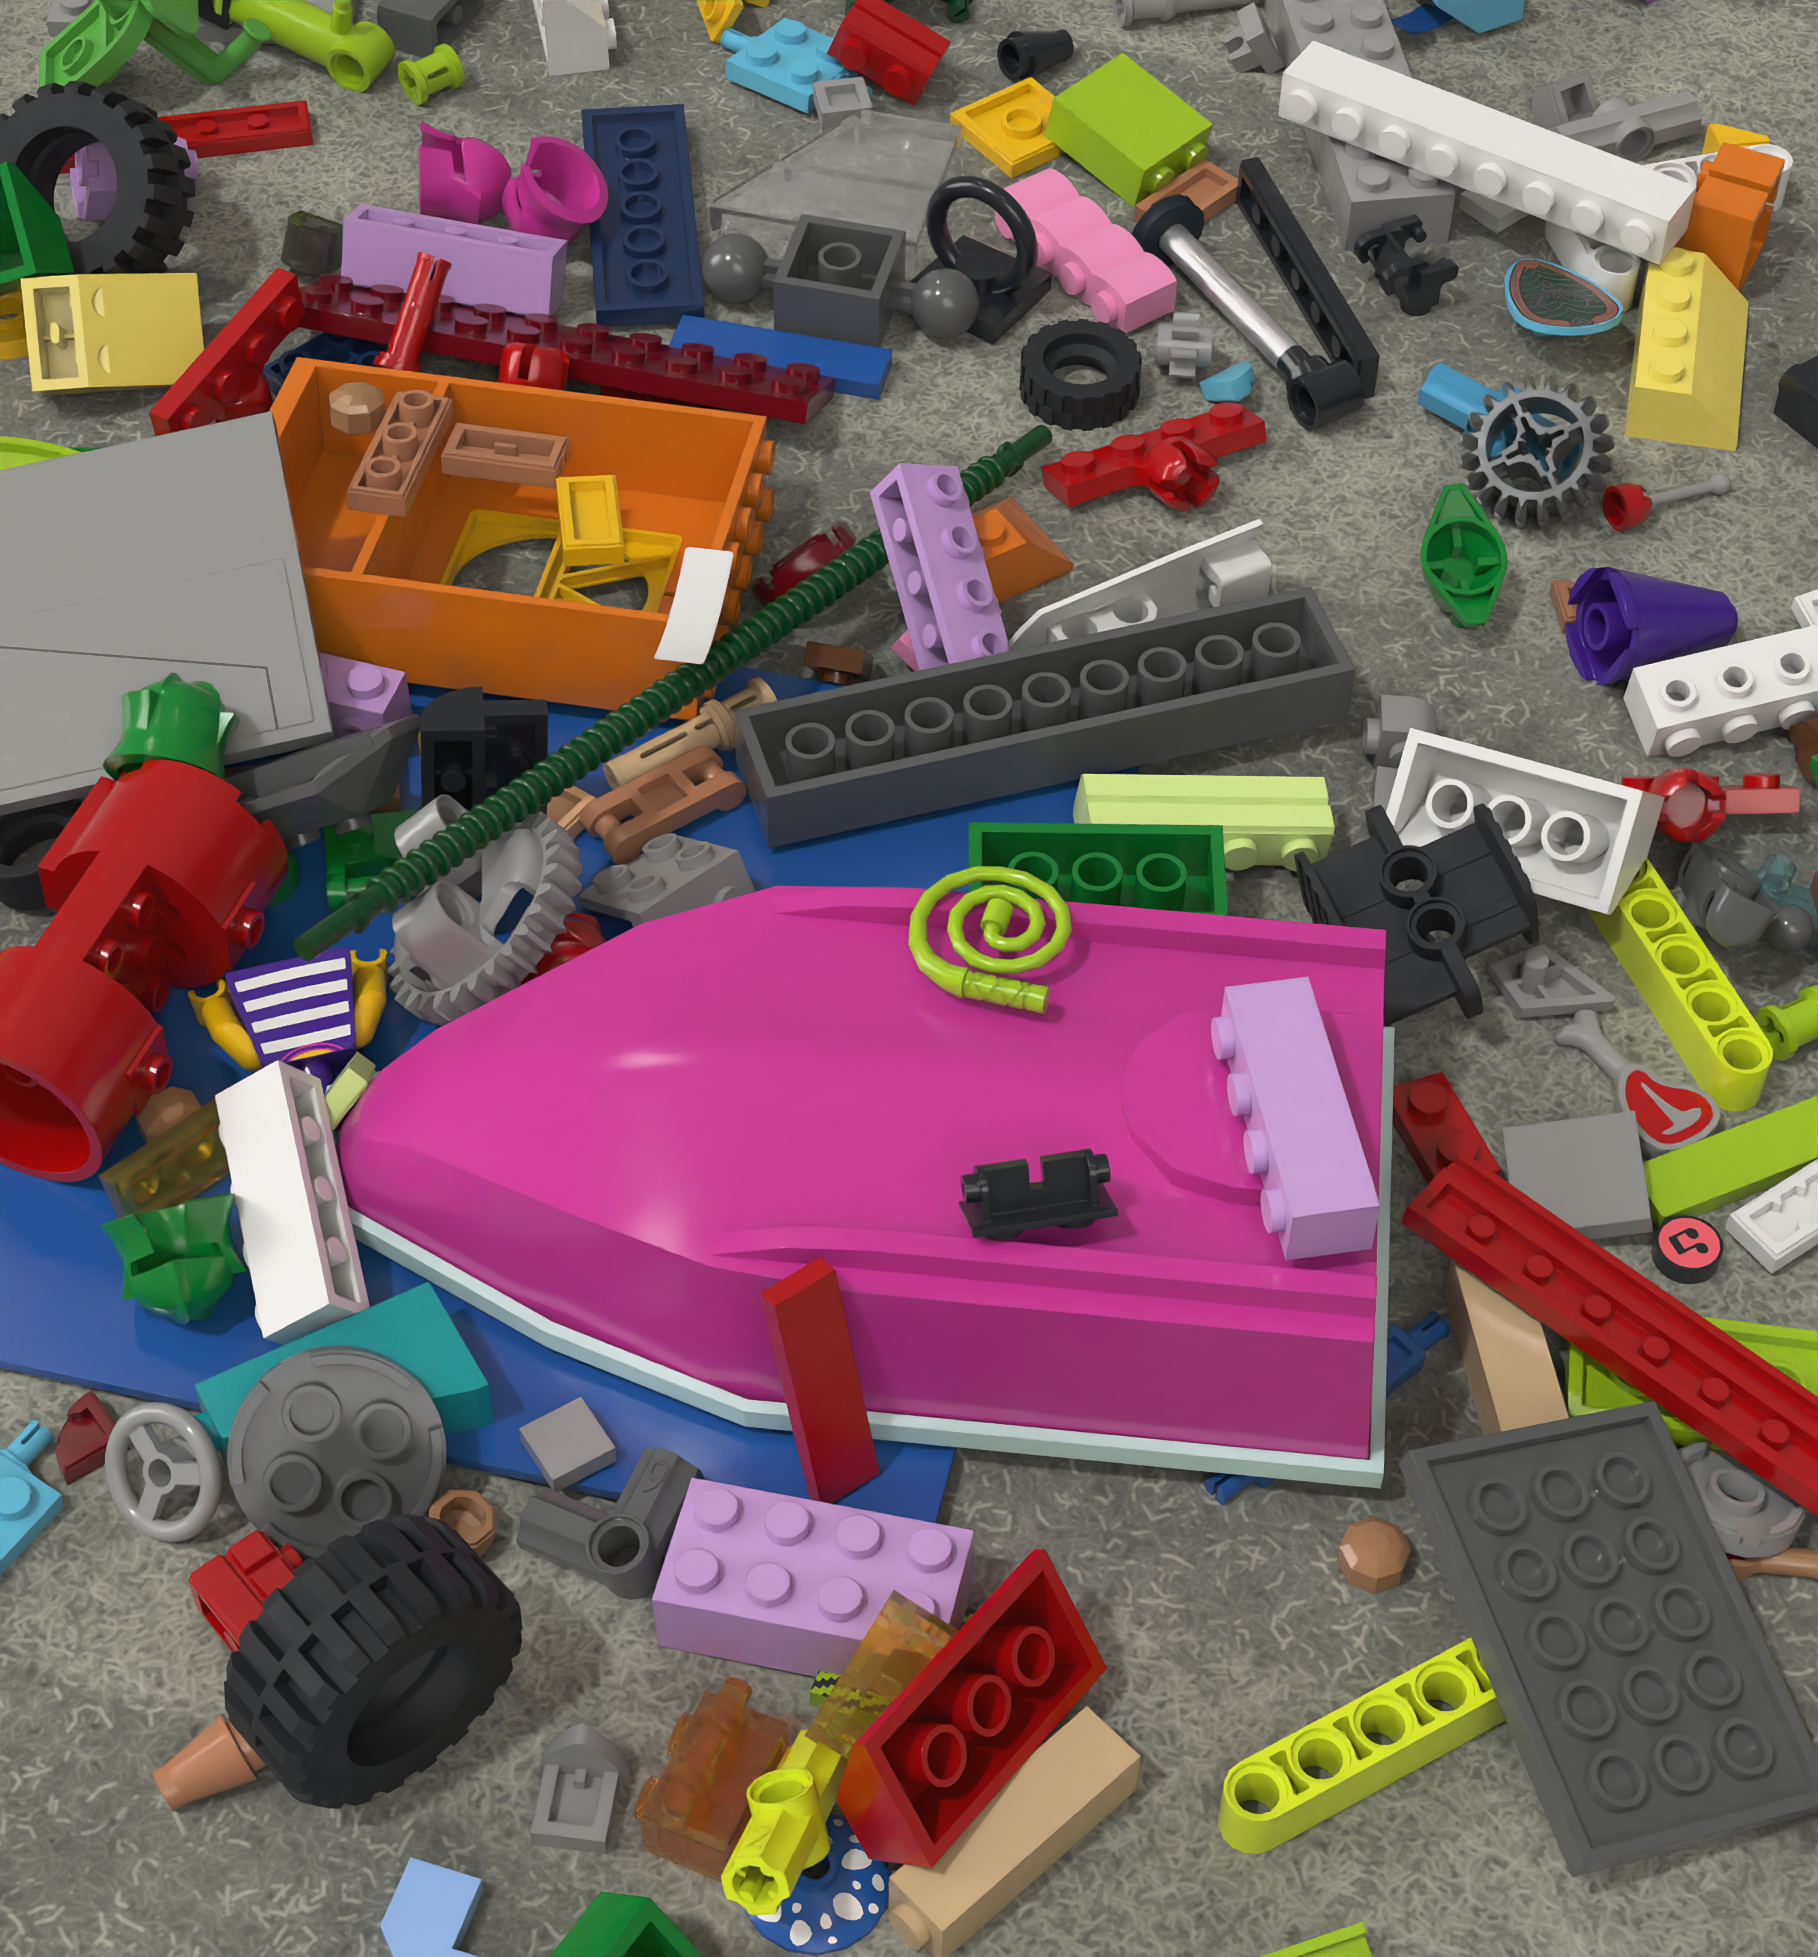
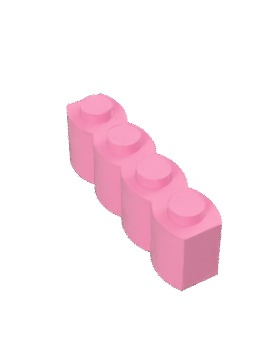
M1048 168L1003 188L1022 206L1034 227L1038 243L1037 266L1043 267L1052 273L1053 276L1058 277L1062 288L1067 294L1074 295L1082 303L1090 305L1092 313L1098 322L1108 323L1110 327L1119 328L1126 334L1175 311L1177 280L1171 270L1158 257L1144 252L1137 240L1126 229L1117 224H1112L1105 212L1094 201L1080 196L1072 183L1063 174ZM995 211V222L998 230L1005 238H1011L1015 242L1009 226Z

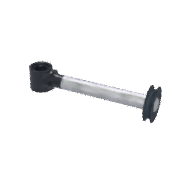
M1177 194L1165 197L1153 204L1141 216L1133 229L1132 236L1140 244L1143 251L1155 255L1166 266L1176 264L1287 379L1286 390L1289 408L1296 421L1303 428L1313 431L1362 408L1364 390L1358 373L1352 365L1341 359L1329 363L1323 356H1310L1198 241L1205 224L1204 213L1188 196Z

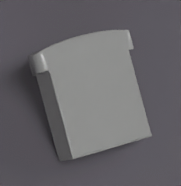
M585 1724L574 1725L556 1735L547 1744L542 1754L538 1771L542 1779L530 1831L532 1845L607 1854L620 1785H628L631 1769L622 1753L612 1742Z

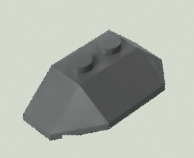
M417 713L225 774L226 780L242 792L236 802L243 806L260 824L268 819L273 822L287 850L320 839L321 835L318 829L332 824L337 835L372 823L369 812L392 801L420 732V718Z

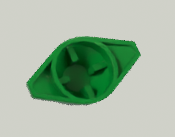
M1464 484L1444 485L1422 541L1420 561L1424 581L1430 594L1442 611L1451 613L1450 622L1453 626L1457 628L1484 626L1489 619L1506 574L1508 561L1505 544L1496 528Z

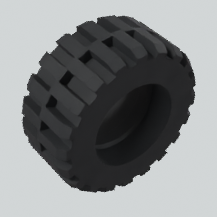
M69 81L65 86L51 83L39 87L37 90L38 98L24 94L14 101L12 107L15 112L11 116L3 113L0 115V164L13 162L54 211V191L58 176L65 163L77 151L90 144L101 142L108 150L115 165L117 194L114 206L106 221L97 231L82 240L71 242L65 235L75 272L68 275L164 273L167 270V265L163 262L168 254L177 257L185 244L184 241L179 239L183 226L191 228L194 216L193 211L187 210L188 197L196 196L195 179L186 177L184 169L190 168V159L185 148L174 144L177 141L178 134L170 124L158 119L157 112L147 105L102 86L96 87L86 82Z
M410 1514L395 1515L392 1522L379 1519L363 1525L361 1532L352 1537L344 1534L327 1545L328 1550L315 1560L308 1558L293 1571L295 1576L281 1590L275 1588L262 1603L264 1610L256 1620H249L240 1634L239 1651L233 1652L230 1655L226 1667L227 1680L224 1681L225 1710L228 1712L229 1721L291 1796L302 1803L328 1809H341L344 1803L357 1806L371 1801L373 1795L380 1791L387 1794L404 1785L405 1778L416 1771L420 1773L425 1771L438 1761L436 1756L450 1744L455 1746L469 1732L467 1727L478 1715L483 1716L495 1701L493 1694L499 1686L506 1684L513 1671L511 1659L519 1655L522 1644L521 1630H523L519 1602L514 1598L512 1591L457 1531L452 1529L446 1522L436 1518Z

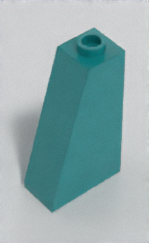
M429 1281L195 1384L201 1413L193 1417L205 1428L227 1467L228 1441L235 1414L250 1388L263 1374L282 1360L296 1353L322 1346L347 1345L367 1348L386 1355L403 1365L417 1377L431 1395L443 1424L444 1435L482 1428L494 1422L489 1384Z

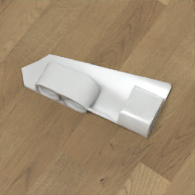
M1261 519L1252 521L1038 610L1016 631L1008 641L1010 649L1012 651L1268 596L1272 564L1268 556L1253 540L1265 524Z

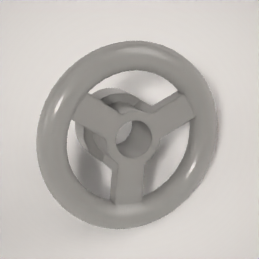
M165 1402L140 1404L126 1412L118 1420L110 1434L106 1447L105 1474L110 1494L119 1512L137 1530L158 1541L180 1542L199 1534L214 1517L222 1492V1470L219 1456L205 1428L187 1411ZM151 1424L167 1425L180 1433L181 1436L160 1443ZM131 1440L144 1461L143 1476L146 1486L140 1502L132 1490L127 1473V1451ZM200 1489L196 1505L186 1517L176 1521L160 1519L167 1498L178 1494H188Z

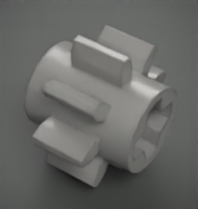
M1174 311L1173 324L1158 323L1155 364L1169 365L1168 377L1194 379L1196 367L1210 368L1213 327L1199 326L1200 313Z

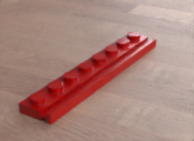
M1462 1150L1455 1155L1453 1162L1447 1168L1444 1167L1407 1206L1401 1220L1402 1224L1818 1516V1397Z

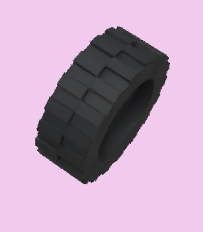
M1067 319L1058 321L1057 324L1051 326L1048 324L1040 328L1037 334L1033 333L1028 338L1027 345H1023L1019 387L1021 400L1024 405L1027 404L1029 412L1034 417H1040L1044 423L1050 426L1057 425L1061 429L1070 431L1072 429L1093 431L1094 428L1102 427L1104 429L1110 427L1112 423L1118 420L1121 422L1128 416V412L1134 410L1137 405L1142 366L1141 352L1137 351V344L1132 338L1129 339L1124 331L1119 328H1112L1108 323L1101 321L1098 323L1092 322L1089 319H1078V321H1068ZM1083 365L1105 372L1107 379L1093 384H1073L1053 376V373L1062 367Z

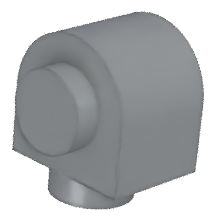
M1380 695L1375 719H1365L1362 733V753L1372 755L1373 769H1377V766L1399 768L1410 728L1437 735L1436 713L1430 703L1417 697Z

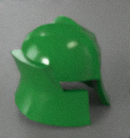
M170 673L160 682L150 684L141 690L131 691L122 696V736L115 749L104 760L102 765L110 777L117 781L124 771L129 773L140 770L147 760H171L200 768L227 782L223 756L240 721L235 713L226 712L225 705L222 703L218 691L211 683L205 681L188 683L184 682L177 673Z
M222 1193L204 1198L185 1200V1204L141 1214L134 1212L123 1217L113 1218L99 1225L112 1241L122 1261L123 1291L121 1301L134 1298L142 1308L161 1316H168L175 1323L182 1325L187 1324L190 1320L201 1321L210 1317L217 1310L223 1297L234 1286L236 1274L248 1270L231 1236V1212L236 1193Z

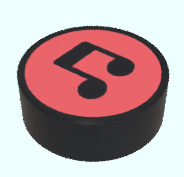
M1687 1215L1672 1217L1663 1222L1657 1230L1651 1251L1652 1260L1656 1268L1664 1276L1675 1282L1683 1284L1701 1283L1708 1280L1716 1272L1723 1253V1241L1718 1231L1703 1219Z

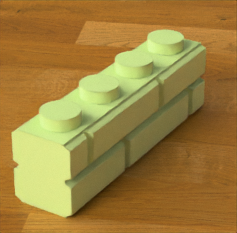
M1081 774L1073 805L1074 823L1223 825L1225 868L1234 871L1245 870L1253 865L1284 866L1288 870L1297 871L1294 855L1303 851L1311 864L1326 858L1335 829L1331 806L1328 805L1329 797L1324 777Z

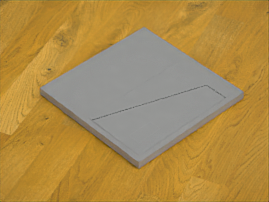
M272 411L0 470V816L86 797L101 776L114 780L106 773L102 765L104 760L115 749L122 736V696L131 691L141 690L145 686L160 682L170 673H177L184 682L188 683L194 681L211 683L218 691L221 701L225 705L226 712L235 713L240 721L239 726L231 737L223 756L224 766L315 746L336 739L278 431Z

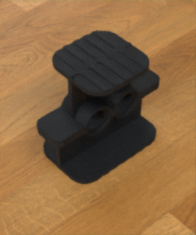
M1483 803L1473 808L1475 823L1421 847L1414 845L1403 846L1384 808L1381 805H1377L1365 811L1367 828L1371 838L1312 864L1303 851L1294 855L1297 868L1296 875L1299 879L1303 902L1307 912L1312 917L1313 924L1386 930L1384 1027L1452 997H1455L1467 1019L1482 1014L1481 992L1465 962L1466 959L1520 934L1530 945L1539 942L1540 922L1530 880L1527 874H1524L1519 859L1513 854L1508 839H1505L1503 836V831L1499 823L1495 821L1491 809L1487 808ZM1410 879L1419 880L1424 883L1420 888L1413 891H1402L1396 888L1399 883ZM1433 931H1445L1452 935L1442 943H1429L1423 940L1424 936Z

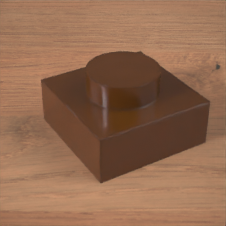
M807 641L803 664L813 671H819L817 679L819 681L849 686L853 685L854 678L870 680L874 657L864 650Z

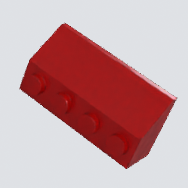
M1034 1549L853 1744L835 1800L868 1859L932 1868L1107 1669L1045 1549Z

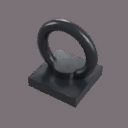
M975 176L954 177L936 188L928 202L926 227L931 246L937 258L910 282L917 283L927 273L941 268L954 269L965 274L974 283L980 299L978 316L974 324L966 332L994 344L1051 290L1052 273L1036 267L1038 243L1034 227L1022 206L1005 189L989 180ZM961 198H973L993 208L1005 220L1013 234L1017 249L1016 258L965 235H962L956 242H953L947 223V215L951 204Z

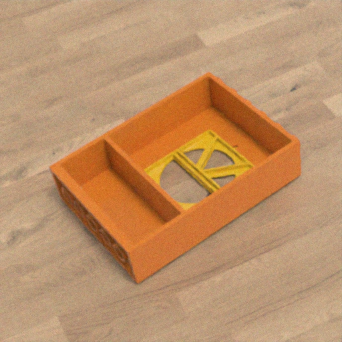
M296 358L269 412L272 411L276 421L319 652L406 672L407 683L451 689L482 686L483 693L533 700H547L548 702L617 711L618 707L623 703H629L633 696L641 695L645 688L652 687L655 681L664 679L668 672L675 671L677 666L686 663L655 659L654 656L667 625L687 547L730 551L733 553L724 601L712 642L720 640L722 635L730 632L728 625L736 626L738 624L742 604L741 590H749L753 572L752 555L759 556L761 553L764 538L763 521H771L775 503V489L766 487V475L772 474L776 453L775 441L767 440V416ZM366 382L383 390L385 413L396 391L406 392L408 390L420 389L431 393L432 396L453 399L454 417L406 517L348 509L346 492L377 429L370 434L349 435L332 427L329 393L345 383ZM464 423L570 438L571 455L568 462L565 461L563 475H559V477L616 475L624 540V557L628 562L569 573L571 566L564 567L557 489L443 474L441 455L455 424ZM556 539L534 596L452 586L455 577L462 567L487 550L522 540ZM643 577L647 583L648 597L642 610H633L600 605L574 589ZM717 683L711 690L705 691L700 698L693 699L690 705L683 706L677 714H671L670 718L692 720L699 716L704 698H714Z

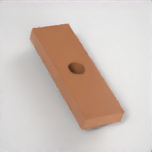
M420 389L408 390L406 392L396 391L346 492L348 509L401 517L407 516L454 417L453 399L432 396L431 393Z

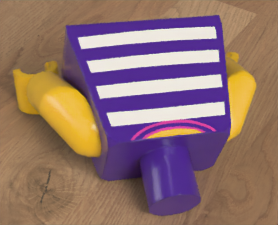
M349 946L328 950L312 961L296 957L225 973L226 983L223 979L215 981L218 991L212 996L198 997L193 989L188 992V997L200 1025L207 1028L212 1040L244 1070L259 1071L279 1060L320 1078L323 1093L325 1094L327 1086L332 1085L335 1081L333 1072L343 1070L357 1053V1049L372 1042L387 1002L386 985L389 980L388 954L386 949H379L378 959L365 962L357 958V950L350 951Z

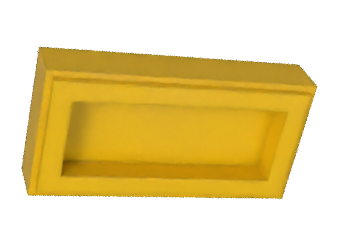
M616 475L556 478L564 567L625 564Z

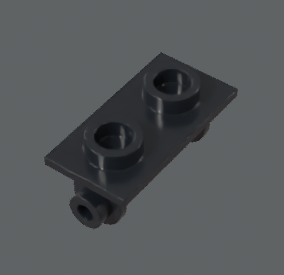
M1086 1148L1040 1156L1041 1181L1030 1183L1029 1166L1026 1159L975 1165L973 1173L960 1176L963 1201H958L959 1209L973 1238L985 1237L992 1240H1009L1019 1237L1025 1230L1055 1225L1064 1229H1080L1092 1225L1096 1219L1118 1216V1210L1103 1183L1110 1182L1111 1178L1106 1153L1093 1155L1092 1150Z

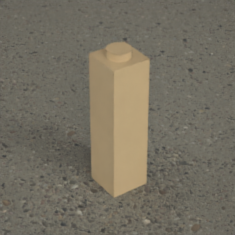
M1451 1258L1444 1296L1483 1435L1569 1418L1541 1321Z
M1086 1706L1033 1752L932 1868L904 1864L889 1877L888 1910L890 1912L888 1913V1919L895 1932L914 1950H919L924 1946L934 1957H949L1137 1790L1141 1756Z

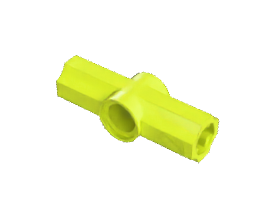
M825 1728L800 1730L794 1744L787 1747L776 1770L763 1774L755 1779L747 1788L746 1797L751 1818L721 1874V1880L726 1898L743 1906L750 1916L775 1915L782 1900L790 1897L802 1870L814 1866L823 1860L830 1851L831 1843L826 1821L836 1802L835 1798L850 1756V1751L846 1743L839 1742L831 1737Z

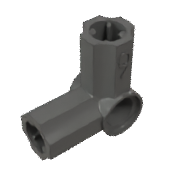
M646 1447L611 1514L544 1487L539 1494L530 1497L520 1516V1527L516 1542L525 1551L604 1583L618 1597L629 1600L644 1598L655 1591L665 1560L664 1554L671 1542L691 1478L703 1480L704 1476L699 1468L684 1460L680 1455L661 1447L654 1449ZM629 1547H640L638 1554L631 1562L623 1566H612L614 1558L619 1552Z

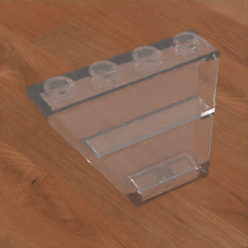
M861 109L713 199L709 206L711 244L716 239L727 234H744L757 240L763 246L769 258L782 260L801 214L906 231L905 281L910 282L919 274L930 246L926 227L928 202L937 187L943 182L957 177L961 167L962 126Z

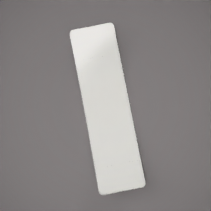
M687 547L685 549L674 601L660 645L654 656L655 659L703 664L705 662L724 601L733 560L732 552Z

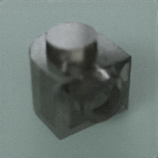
M302 210L290 215L287 220L280 260L290 267L289 272L296 274L298 278L306 280H319L321 274H329L341 268L343 224Z

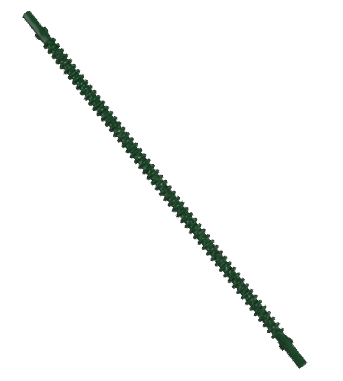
M1038 425L1012 444L1008 441L1001 444L996 453L991 457L982 456L976 463H971L967 469L961 470L959 473L969 499V507L983 499L985 495H989L995 488H999L1003 484L1005 477L1011 478L1023 468L1026 460L1052 442V433L1049 428L1044 425ZM880 528L870 533L868 537L861 539L858 544L852 545L848 551L842 552L837 559H832L827 566H822L817 570V573H812L806 580L800 581L795 588H790L785 595H780L774 602L768 603L764 610H758L753 617L746 618L742 625H736L731 632L722 635L720 640L713 641L703 664H680L676 667L675 671L668 672L664 679H658L653 683L652 687L645 688L641 695L633 696L629 703H623L618 707L617 711L610 712L606 719L598 720L594 727L584 730L582 736H575L570 741V744L562 745L558 752L550 753L545 761H539L534 765L533 769L523 772L521 778H514L509 783V786L501 787L496 795L488 796L483 804L475 805L471 809V813H463L459 817L458 822H450L445 830L437 831L432 839L424 840L420 844L419 849H411L407 853L406 858H398L393 863V867H385L381 870L380 876L369 878L366 883V890H362L359 893L351 892L338 903L336 911L294 940V948L298 955L306 961H312L353 931L354 934L364 932L369 928L370 921L378 917L381 912L386 914L394 913L398 909L399 904L408 903L412 895H419L424 891L425 886L433 885L437 882L438 877L446 876L450 873L451 867H459L464 859L472 858L477 850L485 849L490 841L499 839L502 832H508L513 829L515 823H522L527 818V814H535L540 806L550 803L552 797H559L564 792V789L572 788L576 784V780H583L587 777L588 772L596 771L600 764L610 761L612 755L620 754L624 747H629L635 743L636 739L643 738L647 731L657 728L660 722H666L671 714H677L683 706L690 705L693 699L700 698L705 691L715 687L716 683L724 681L727 675L734 674L738 667H744L748 664L749 660L758 657L760 652L767 651L771 644H777L782 637L788 636L793 629H798L803 625V622H807L815 614L821 613L824 607L831 606L835 600L841 599L846 592H851L856 585H861L866 578H870L876 571L882 570L886 564H889Z

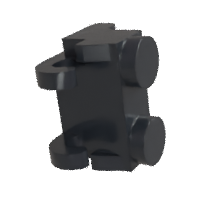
M1417 215L1382 223L1381 228L1370 230L1360 236L1354 245V254L1360 262L1365 264L1370 260L1371 264L1375 267V277L1379 280V286L1385 294L1391 296L1395 293L1400 299L1399 306L1401 310L1411 316H1423L1430 312L1432 306L1438 305L1441 287L1446 282L1454 280L1459 270V267L1452 259L1448 260L1443 257L1435 264L1429 265L1424 256L1410 258L1404 248L1409 238L1413 237L1417 243H1421L1427 237V233L1422 228L1423 222Z

